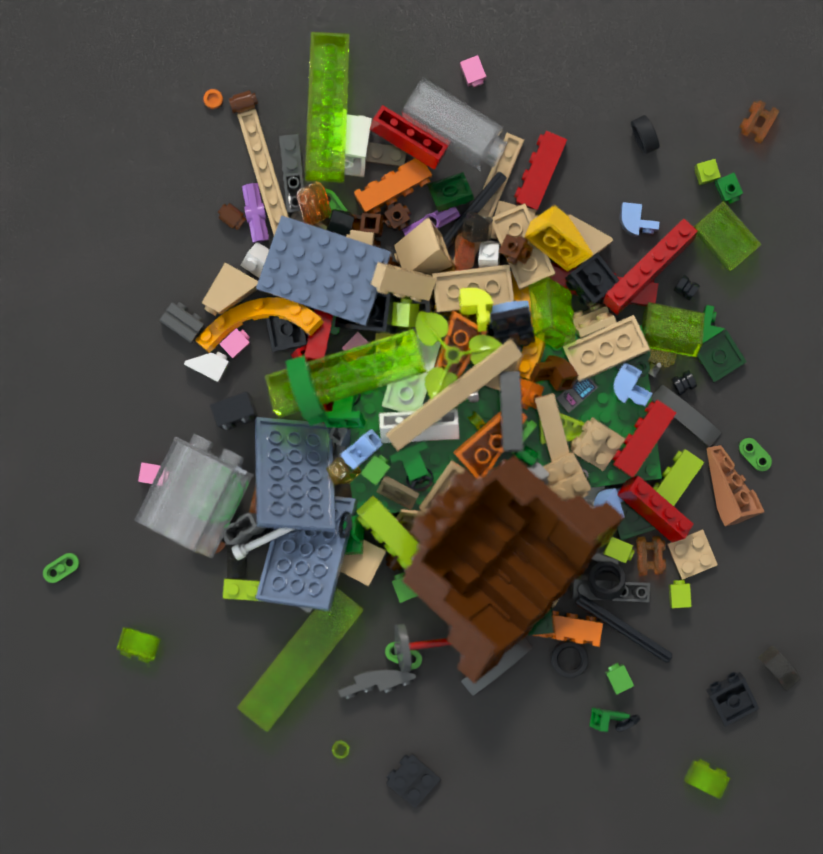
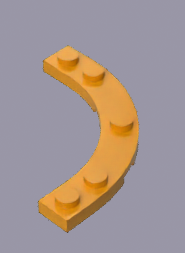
M511 272L514 300L529 302L536 342L523 346L521 352L523 356L518 371L520 377L532 381L529 376L536 363L541 361L544 352L545 319L541 305L531 288L528 286L520 290Z
M279 297L259 298L242 303L223 313L195 341L210 353L228 334L242 326L244 321L250 319L258 320L269 318V316H278L280 319L296 324L310 336L324 321L309 308L296 302Z

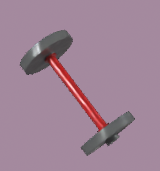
M404 623L395 624L394 650L402 673L411 671L410 651L451 645L447 641L448 637L409 643Z

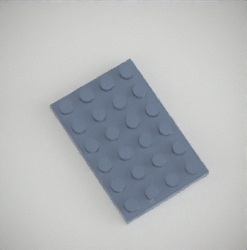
M281 215L256 289L366 326L378 294L377 288L371 285L377 263L388 264L392 253Z
M256 417L257 526L334 532L332 439L329 438L332 428H327L323 423L310 426L308 421Z
M334 496V532L295 529L271 540L256 594L258 601L330 611L349 534L345 539L339 537V522L344 511H349L351 517L355 515L358 503L356 499Z

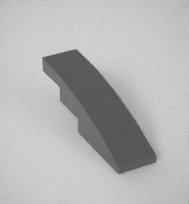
M504 371L499 374L503 452H523L519 371Z

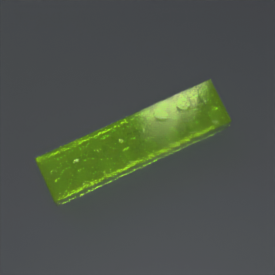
M311 32L305 181L344 182L350 35L348 33Z
M414 329L308 362L322 405L427 373L419 339ZM287 369L265 375L272 409L275 414L281 418L301 412L291 387Z
M336 587L330 611L315 609L237 708L268 732L364 611V608Z

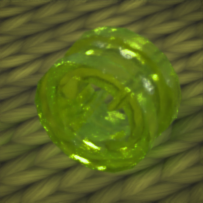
M473 411V415L467 418L479 430L480 425H485L486 423Z
M338 740L332 746V753L336 758H345L349 754V746L345 741ZM339 744H342V747H346L342 755H339V752H335Z

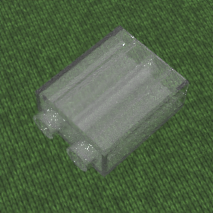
M422 78L402 110L403 118L447 144V151L478 171H481L485 163L494 168L506 149L505 147L508 142L501 139L502 126L425 78Z
M193 433L190 442L175 436L134 521L196 553L213 558L254 474L241 468L245 458L225 448L220 457L210 453L215 443Z

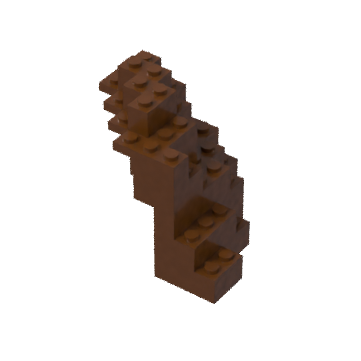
M515 456L508 461L506 459L503 460L496 469L493 467L485 477L480 476L476 479L468 470L463 471L461 474L456 473L450 480L451 485L442 495L437 494L431 501L432 506L426 513L414 519V526L410 532L421 543L417 547L419 549L418 552L411 558L412 563L404 571L406 574L402 581L451 626L449 630L451 634L447 641L462 654L460 657L461 662L457 668L474 684L494 669L507 651L529 635L535 623L547 615L553 603L565 595L571 583L585 572L598 549L610 541L624 518L607 501L601 506L599 504L596 505L594 508L579 494L572 499L569 497L564 501Z

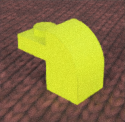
M460 288V315L476 314L478 331H486L493 308V301L490 295L478 288Z

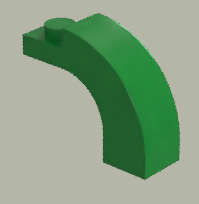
M305 356L286 361L291 387L304 420L307 419L310 426L328 421V414L318 397L311 367Z

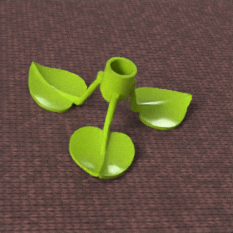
M422 311L418 313L416 319L418 338L428 346L434 345L438 340L446 349L445 359L448 361L445 370L435 367L429 370L425 376V388L430 400L457 380L456 374L448 372L452 363L460 360L462 355L471 354L472 363L477 365L502 346L499 341L490 336L477 335L469 341L470 351L460 352L455 347L449 348L441 339L448 332L446 319L436 313Z

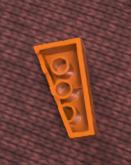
M414 158L398 167V171H391L385 174L381 181H372L367 184L364 191L361 192L360 189L354 191V196L363 212L378 214L381 212L380 208L386 204L389 206L394 202L396 203L398 197L402 195L406 197L414 192L413 188L419 185L423 187L430 183L432 174L427 165Z
M452 311L448 321V332L444 336L443 341L449 348L455 347L460 352L470 351V339L477 335H486L488 331H478L475 323ZM442 345L434 368L440 367L445 370L448 361L445 359L446 349ZM471 354L462 355L458 362L451 364L448 372L456 374L457 379L460 378L471 360Z
M501 411L453 452L476 479L480 476L485 477L494 466L498 457L503 453ZM522 412L523 424L524 421L527 419V416Z
M552 610L555 633L533 635L599 646L603 623L597 621L596 617L586 616L585 619L578 618V614L567 613L566 616L559 615V611Z

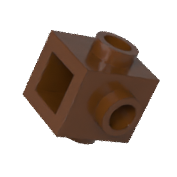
M394 202L385 208L384 223L388 229L392 227L393 231L397 229L401 231L409 226L411 212L406 205L402 206L401 203L396 205ZM394 213H400L401 217L395 219L393 217Z
M506 234L498 252L514 265L518 263L526 265L534 247L528 244L529 240L518 235L516 238Z

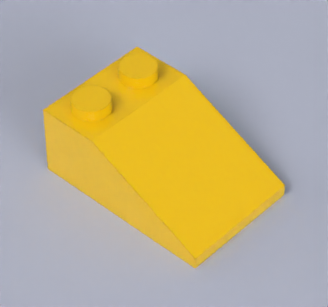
M554 205L530 221L524 238L528 239L530 243L567 272L593 255L570 217Z

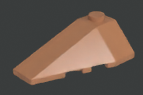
M721 445L707 448L716 506L724 526L738 524L764 513L757 494L753 489L751 491L744 483L746 479L743 475L740 476L734 469L735 464Z

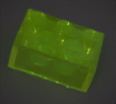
M724 201L694 226L698 230V237L729 272L762 245Z
M549 277L530 284L529 293L534 336L556 349L575 342L576 328L573 320L574 311L571 304V292Z
M648 302L642 318L643 336L649 348L697 357L703 345L705 313Z

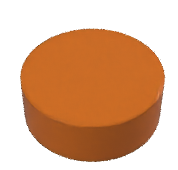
M210 89L204 94V103L208 108L217 109L222 105L223 96L218 90Z

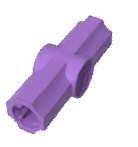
M258 183L246 184L242 186L252 242H265L269 240L259 185Z
M456 207L441 212L436 210L404 228L402 231L406 236L427 218H434L437 221L436 227L439 229L459 218L460 214Z

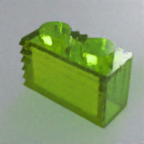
M125 626L123 627L117 650H120V654L123 656L131 657V655L139 657V661L149 663L150 660H155L162 638Z
M699 759V761L693 760L684 781L721 799L730 780L726 776L728 772L718 767L714 770L709 767L710 763Z

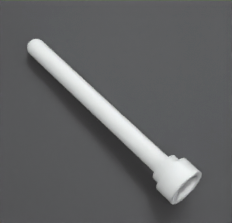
M279 528L247 544L243 543L232 546V552L237 560H241L249 553L248 551L295 529Z

